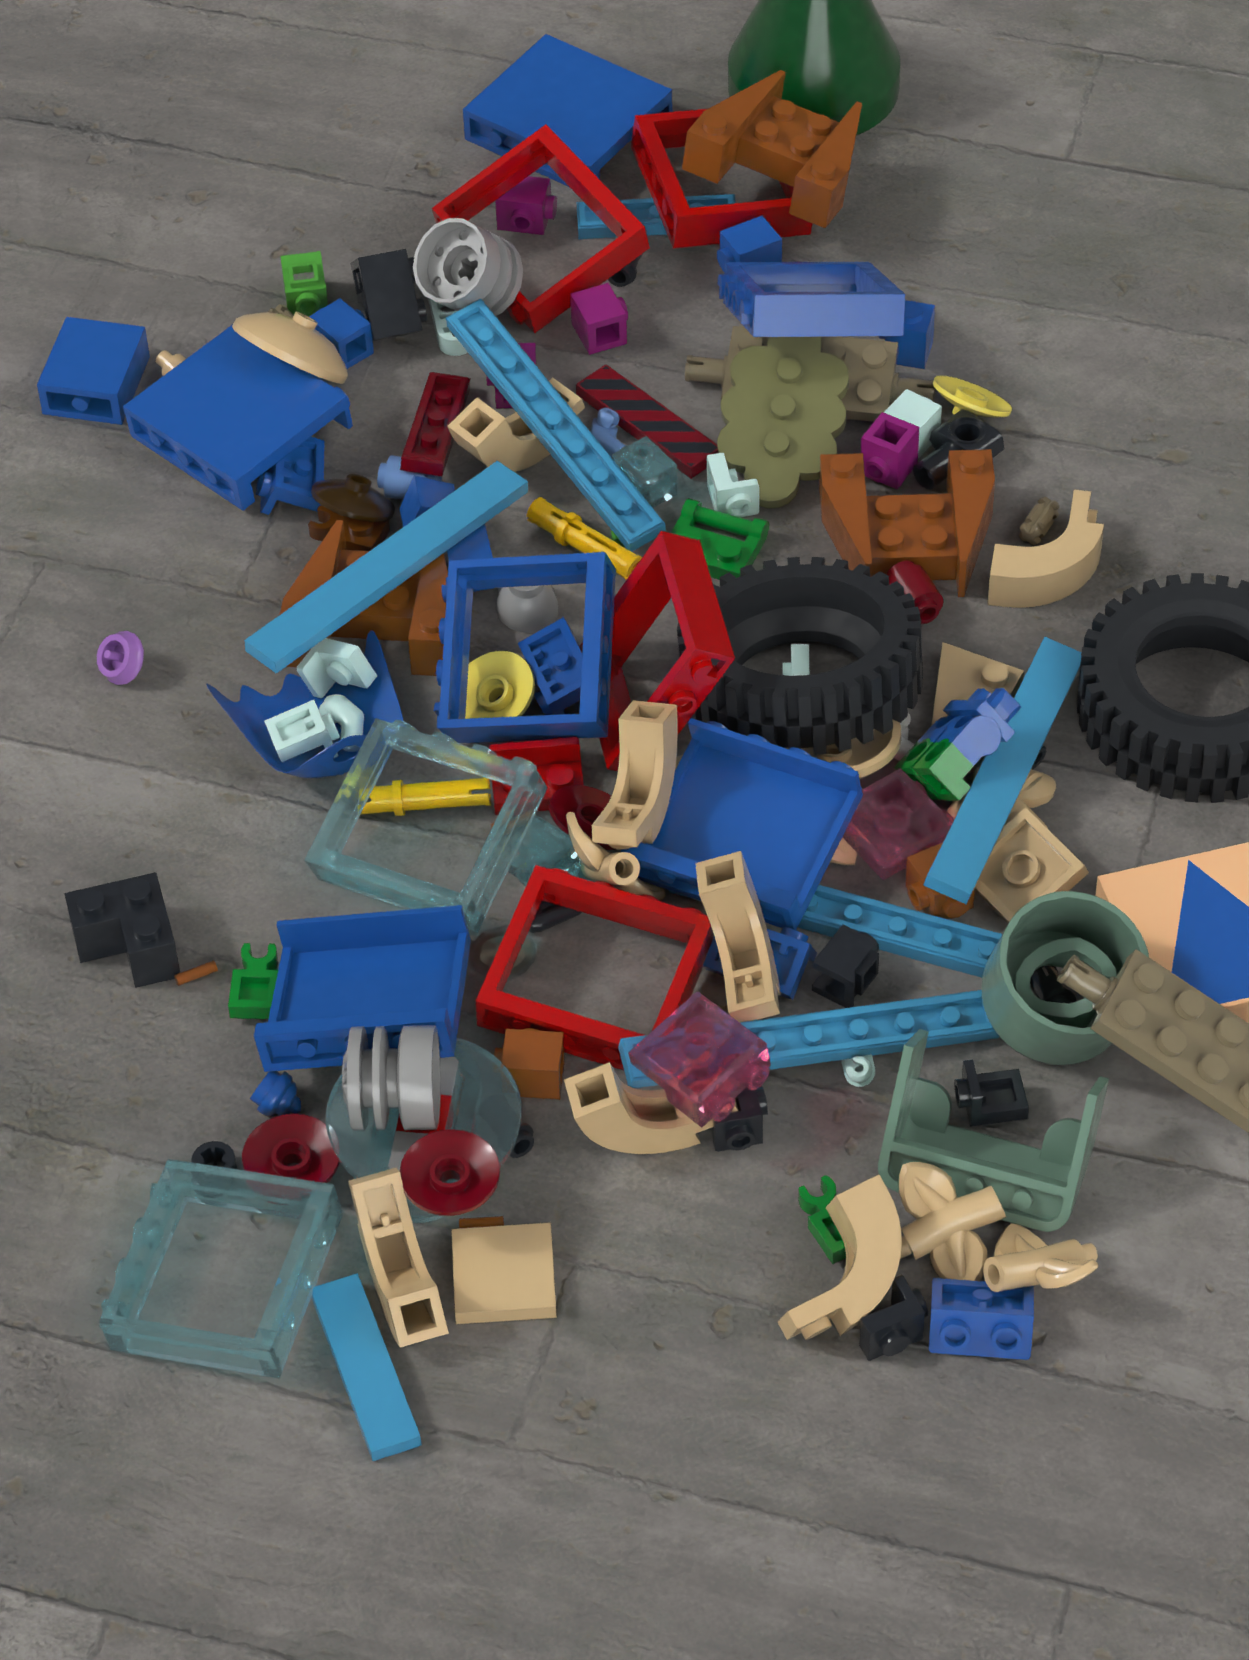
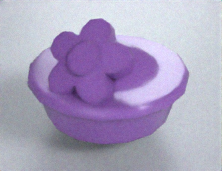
M121 631L109 635L102 641L97 652V665L100 672L111 683L116 685L127 684L135 679L144 661V649L141 640L136 634L129 631Z

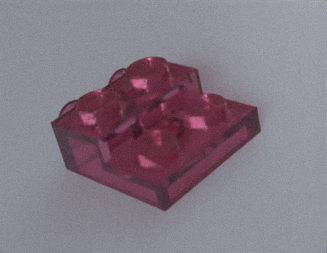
M900 768L862 789L863 797L843 838L882 880H885L906 868L907 857L944 842L954 819L947 811L941 810L928 797L926 790L918 781H913Z
M698 991L628 1052L631 1064L662 1087L666 1092L667 1101L701 1128L711 1119L716 1122L724 1120L734 1108V1098L745 1088L756 1090L762 1086L769 1075V1067L771 1066L767 1043Z

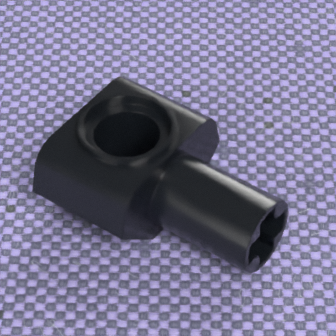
M962 409L931 432L929 440L935 450L914 465L913 474L922 487L933 489L947 478L949 451L992 449V457L994 458L1005 449L1003 437L998 430L971 412Z

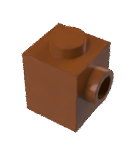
M942 842L907 857L905 887L907 888L909 899L916 910H923L926 914L945 919H954L974 908L975 888L967 904H964L923 886L927 874L943 844Z
M534 1028L522 1030L506 1029L503 1048L495 1047L493 1058V1076L501 1077L503 1096L560 1100L565 1065L563 1032L540 1031Z

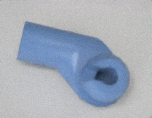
M600 409L597 418H594L591 423L590 432L615 463L622 465L628 459L630 449L616 439L618 432L616 425L619 423L620 417L612 409Z

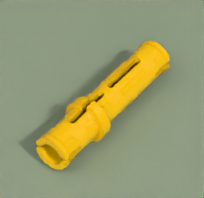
M542 497L535 499L527 511V521L554 535L555 541L562 546L570 545L582 553L605 552L614 565L616 573L624 577L625 580H627L642 558L640 555H636L584 524L581 516L574 512L566 513Z
M485 776L483 778L404 784L403 780H393L392 785L354 786L352 787V799L371 798V801L352 803L354 816H359L361 814L394 812L395 816H403L408 810L480 805L491 806V794L471 793L473 790L490 789L489 777Z

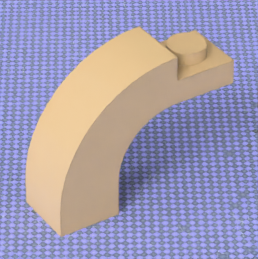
M553 377L549 380L576 415L585 408L582 398ZM478 397L447 426L457 444L487 467L499 461L513 472H517L537 464L550 455L517 412L505 418Z
M1074 490L1069 524L1064 533L1054 541L1034 547L995 544L989 579L988 605L1013 608L1041 606L1059 601L1073 594L1086 584L1099 564L1104 524L1096 523L1098 510L1089 509L1091 491Z
M633 700L620 716V756L617 780L609 803L592 824L593 843L609 844L614 849L638 847L641 842L653 844L663 824L674 781L678 739L677 705Z
M738 851L695 863L699 896L710 921L721 959L728 1013L732 1023L761 1020L780 1014L778 995H781L773 951L761 906L742 852Z
M610 1062L564 1079L574 1119L583 1133L596 1144L623 1153H665L700 1144L698 1132L712 1128L713 1117L739 1111L730 1079L724 1068L680 1085L661 1090H640L624 1084L617 1076Z
M392 1168L348 1181L358 1219L357 1226L372 1280L386 1321L398 1346L404 1347L449 1334L437 1285L426 1268L418 1245L406 1195L402 1187L400 1171L397 1168Z
M880 1174L836 1195L826 1206L844 1242L846 1251L845 1271L840 1283L836 1287L787 1311L778 1321L787 1340L802 1333L805 1340H808L824 1332L832 1326L829 1318H831L841 1336L860 1323V1319L867 1316L888 1292L898 1270L902 1237L899 1216L894 1201Z

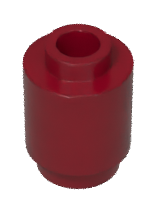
M902 561L891 567L886 574L889 576V584L897 581L904 587V595L908 593L912 595L915 600V607H918L920 611L921 624L933 621L942 609L944 599L924 568L912 561Z

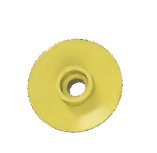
M936 376L932 384L935 389L954 405L952 411L954 415L962 409L971 412L975 416L1007 417L1011 414V405L985 388L949 376Z
M508 651L489 652L470 662L468 667L465 719L522 716L528 709L535 691V677L529 664L521 656Z

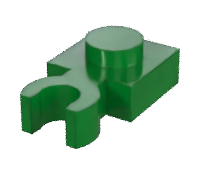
M244 943L241 948L244 969H233L228 1003L230 1018L269 1019L278 970H275L278 966L276 945L269 943L268 953L262 958L252 957L250 943Z
M825 1175L821 1177L820 1188L824 1195L820 1197L812 1196L803 1185L798 1188V1202L801 1209L811 1215L808 1216V1229L833 1265L846 1258V1251L842 1237L826 1209V1206L836 1196V1185L829 1176Z

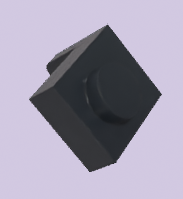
M973 1059L963 1061L962 1079L954 1080V1090L958 1108H966L970 1127L1028 1119L1029 1106L1019 1069L976 1074Z
M750 1068L731 1072V1086L739 1111L713 1117V1144L715 1151L719 1152L730 1149L738 1151L763 1143V1115L768 1114L767 1100L763 1086H754Z
M903 1275L895 1277L892 1282V1306L860 1319L859 1346L868 1361L883 1355H896L905 1350L908 1345L923 1339L924 1318L928 1316V1308L921 1292L917 1288L911 1290Z

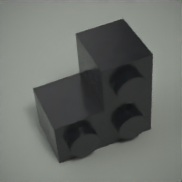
M406 249L359 257L350 263L358 303H363L365 317L371 323L373 341L420 332L423 330L421 323L427 322L424 300L422 297L416 298L413 285L416 282L413 271L414 257L408 258Z
M156 872L64 893L80 963L126 953L135 988L175 979L174 975L180 973L176 945Z

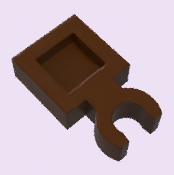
M319 506L317 509L318 519L322 523L310 521L308 524L310 537L323 541L336 520H343L347 550L371 551L382 543L390 532L389 520L381 522L357 520L338 515V513L324 506Z

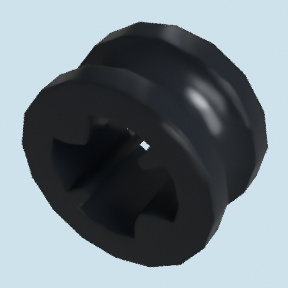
M220 1141L206 1142L194 1151L191 1163L195 1181L201 1188L209 1191H219L232 1185L237 1177L238 1170L234 1151L228 1144ZM218 1161L223 1162V1168L215 1170L214 1166L211 1171L206 1170V1164L214 1162L215 1166Z

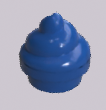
M269 1071L250 1097V1100L259 1106L257 1108L258 1112L269 1117L275 1114L279 1116L290 1113L297 1114L301 1111V1100L296 1095L297 1085L292 1081L293 1077L286 1071L282 1074L278 1071Z

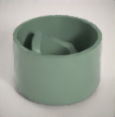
M1061 891L1049 893L1024 905L1016 912L988 958L982 976L983 1006L995 1032L1016 1052L1045 1064H1077L1105 1051L1113 1043L1091 1030L1098 1015L1096 1010L1092 1008L1093 1003L1085 997L1071 1004L1043 1001L1036 997L1030 989V978L1034 971L1043 966L1049 965L1064 968L1073 955L1078 956L1081 961L1107 978L1116 977L1127 957L1135 949L1149 957L1145 941L1136 925L1113 904L1097 896L1082 892Z

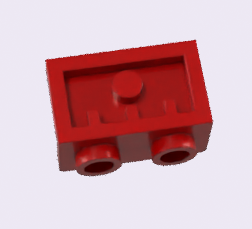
M578 737L507 742L489 746L495 815L514 814L525 808H529L531 812L549 811L550 800L558 789L569 785L584 786L580 740Z

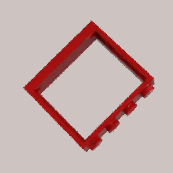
M706 109L635 115L631 148L673 249L720 244V231L759 216H763L780 237L811 234L813 223L789 214L794 187L780 182L786 196L784 199L690 208L665 149L685 147L687 131Z
M547 124L431 208L436 224L448 218H462L468 221L547 163L618 237L532 302H529L520 291L518 292L514 302L507 308V311L516 323L521 325L525 322L534 333L571 307L570 293L601 285L650 248L645 226Z
M661 531L614 597L608 737L599 738L607 770L618 772L620 756L619 718L631 704L622 666L671 598L686 649L647 702L677 705L678 734L735 659L700 540ZM582 642L581 645H580L582 651H583V642ZM712 658L720 660L717 665H712Z
M535 865L475 1000L477 1026L505 1034L506 1029L522 1030L526 1028L563 1032L565 1053L600 1064L610 1062L613 1068L624 1071L618 1048L620 1039L643 1036L644 1034L502 992L542 900L687 943L651 1034L673 1032L679 1028L713 941V930L708 916L695 908H680L660 902L651 895H637L616 889L607 882H593L572 876L567 871L559 868L549 869Z

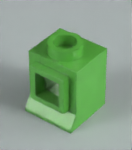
M321 251L280 256L287 310L291 311L293 315L297 311L310 316L319 309L326 307L328 300Z

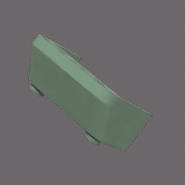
M919 1029L904 1045L878 1161V1173L884 1184L891 1190L899 1192V1174L902 1165L909 1162L928 1163L944 1170L952 1178L957 1198L992 1186L1006 1215L1001 1220L1044 1232L1060 1229L1065 1225L1073 1212L1094 1148L1109 1078L1100 1076L1088 1092L1082 1121L1074 1118H1063L1054 1122L1044 1136L1042 1149L948 1124L952 1109L949 1093L939 1083L919 1078L929 1031Z

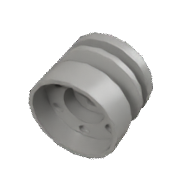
M448 218L434 224L423 235L415 251L413 271L419 289L424 296L456 311L482 299L495 316L499 315L514 302L521 288L523 265L521 256L514 245L508 240L465 219Z
M436 1025L403 1026L398 1048H390L386 1029L384 1026H376L372 1049H368L365 1027H351L346 1054L343 1056L342 1089L344 1103L348 1109L350 1126L353 1131L366 1130L369 1108H373L375 1127L378 1131L386 1129L390 1108H399L404 1130H437L440 1117L441 1072L439 1037Z

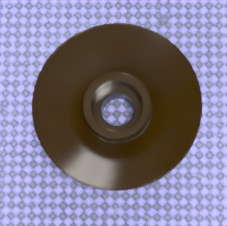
M348 474L346 479L320 480L312 486L311 494L319 504L349 518L381 522L391 519L395 512L393 503L382 493L372 488V482L361 475Z

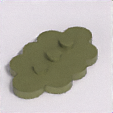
M768 337L767 346H750L741 350L733 358L730 365L733 387L723 395L721 400V417L726 426L721 429L717 438L718 453H724L728 469L735 468L736 472L744 474V480L757 479L759 484V506L768 509L780 508L789 504L796 497L801 480L820 479V455L837 454V446L834 439L843 432L846 425V408L841 399L846 396L849 388V372L844 361L836 355L822 352L821 337Z

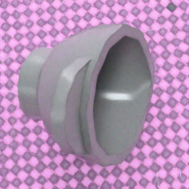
M552 585L498 588L499 596L496 602L498 618L509 629L534 634L555 622L559 606Z

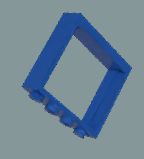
M725 262L724 274H719L718 276L719 299H723L726 307L753 337L903 336L905 293L870 262Z
M605 552L449 560L446 585H442L441 589L443 600L446 603L445 618H441L439 622V637L442 645H444L443 660H438L436 665V677L438 685L441 687L440 702L435 703L433 711L437 714V729L442 732L451 744L547 740L569 737H608L616 569ZM586 583L579 714L465 719L473 589Z

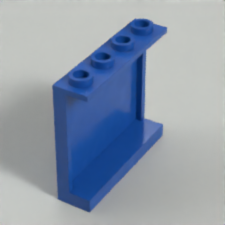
M545 34L463 108L465 140L503 156L547 124L600 179V169L632 140L635 115L673 112L672 89ZM547 163L535 171L568 186Z
M232 325L123 406L131 437L242 511L255 502L251 482L332 420H335L347 429L353 426L349 409L350 400L341 388L337 386L332 387L318 376L301 370L262 350L240 336L232 328Z
M690 718L688 727L692 739L675 770L667 812L653 844L641 842L638 847L622 849L621 852L631 853L637 858L640 864L638 878L641 881L701 901L695 863L741 851L754 884L765 922L780 928L787 927L797 930L863 797L858 771L840 761H832L830 763L814 758L808 752L799 748L792 747L786 749L771 744L759 735L749 734L746 736L730 731L724 725L715 721H707L705 723Z
M462 905L277 921L276 926L283 949L268 1022L256 1023L254 1039L264 1072L342 1066L343 1056L346 1054L348 1047L349 1031L351 1027L360 1026L365 1027L368 1049H372L376 1026H384L390 1048H398L403 1026L436 1025L439 1037L440 1058L454 1057L471 938Z

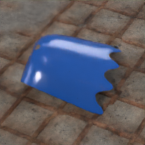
M372 630L368 633L364 656L377 674V677L368 689L350 684L344 686L335 682L323 698H318L312 695L301 677L287 674L282 689L276 695L265 696L249 686L242 685L240 700L233 702L216 688L206 684L217 702L261 757L275 770L300 778H322L350 772L388 749L403 735L405 729L401 707L378 637ZM333 694L345 696L362 710L364 714L363 735H353L341 740L338 738L333 740V744L326 749L324 745H321L284 762H281L264 722L311 700L315 701L319 709L325 698ZM335 723V726L341 737V725ZM356 745L360 747V750L355 752L343 750V748Z

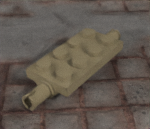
M733 326L728 355H725L724 359L688 355L686 359L688 363L685 366V381L721 384L722 400L723 395L733 387L730 374V365L733 358L741 350L750 346H767L768 337H753L745 327ZM840 336L821 337L822 352L836 355L844 361L848 368L849 388L846 396L841 399L846 408V419L874 422L906 389L929 398L934 402L936 391L932 384L934 379L899 377V373H896L898 342Z
M1137 949L1127 957L1116 977L1112 976L1110 979L1081 961L1076 955L1069 959L1061 971L1062 974L1058 976L1057 981L1070 987L1093 1003L1092 1008L1096 1010L1098 1015L1091 1030L1249 1133V1023Z

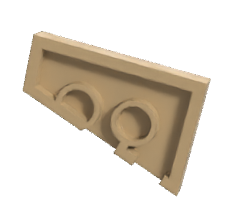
M942 642L932 725L941 717L948 716L943 709L951 700H968L977 689L984 688L992 694L996 688H1004L1014 698L1023 681L1024 670Z

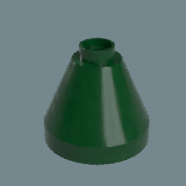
M758 0L729 52V97L782 70L786 74L781 99L791 101L795 105L817 114L825 115L834 121L840 122L857 101L861 102L862 108L856 135L870 130L884 120L892 111L898 99L900 89L899 51L872 0Z

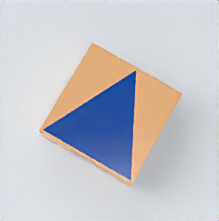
M1249 842L1097 877L1095 896L1113 904L1131 919L1145 941L1150 959L1249 1023Z

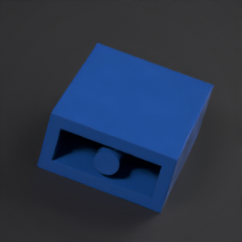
M66 317L37 383L42 414L122 425L126 417L123 406L133 399L150 358L145 327Z

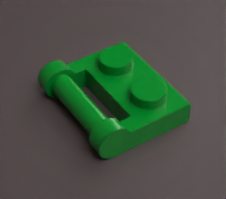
M688 498L671 533L700 540L711 578L720 580L719 577L727 573H731L738 578L740 577V568L752 565L765 543L769 531V521L760 518H754L753 521L702 507L700 501ZM699 523L747 538L745 541L696 528L695 526Z

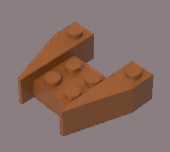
M780 70L706 109L687 131L682 164L683 170L718 184L735 163L793 186L789 214L826 228L843 207L862 103L857 101L840 122L834 121L825 115L817 114L797 106L791 101L781 99L786 72Z
M992 449L949 451L947 494L866 496L863 453L820 455L819 494L821 521L842 560L848 561L849 570H854L859 564L870 567V577H872L879 571L887 574L889 569L899 562L912 561L916 565L923 567L932 581L956 580L958 597H965L993 515L995 475Z
M336 520L284 596L280 615L369 552L347 550L343 520ZM440 555L326 638L367 639L368 633L372 630L375 632L378 640L408 641L411 675L436 676V665L438 660H443L444 646L439 637V622L441 618H445L446 603L443 600L441 590L442 585H446V577H448L444 555ZM308 650L306 653L301 655L299 658L294 660L286 667L297 668L299 663L303 660V658L307 655V653L310 650Z

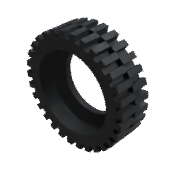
M800 557L787 558L788 565L777 566L774 559L763 561V570L756 571L752 565L740 568V577L738 578L731 573L719 577L720 587L715 584L713 586L735 659L693 714L692 719L705 723L707 721H715L724 725L730 731L746 736L749 734L759 735L771 744L783 748H813L814 756L827 754V745L836 744L840 752L852 748L851 739L857 738L862 744L873 741L874 729L883 735L893 729V720L901 723L908 716L907 708L914 709L916 706L918 695H921L923 688L920 611L918 607H915V600L910 593L904 595V587L896 581L889 584L888 575L879 571L870 577V567L859 564L854 570H849L848 561L836 559L833 566L825 565L824 557H812L811 564H800ZM678 622L677 641L680 657L685 651L686 646ZM792 642L827 643L846 649L859 658L855 662L835 670L797 676L768 674L742 666L752 656L765 649ZM712 658V665H717L720 660Z
M1191 573L1190 583L1182 584L1179 574L1167 576L1165 587L1160 588L1157 581L1152 579L1143 582L1141 595L1134 587L1123 591L1122 603L1113 598L1105 606V615L1098 612L1093 619L1092 630L1088 629L1086 632L1081 653L1076 703L1077 713H1080L1079 726L1081 732L1087 731L1086 742L1091 750L1100 747L1099 760L1106 767L1117 761L1116 775L1126 781L1135 773L1137 775L1136 787L1148 792L1153 783L1161 785L1160 796L1169 799L1173 798L1175 789L1186 791L1185 802L1198 803L1199 792H1209L1211 803L1224 802L1225 791L1232 790L1236 800L1248 798L1249 707L1233 714L1215 717L1194 716L1178 712L1163 705L1151 696L1142 685L1136 671V664L1153 654L1177 648L1218 650L1249 663V582L1241 580L1238 588L1228 587V576L1216 575L1215 584L1204 583V573Z

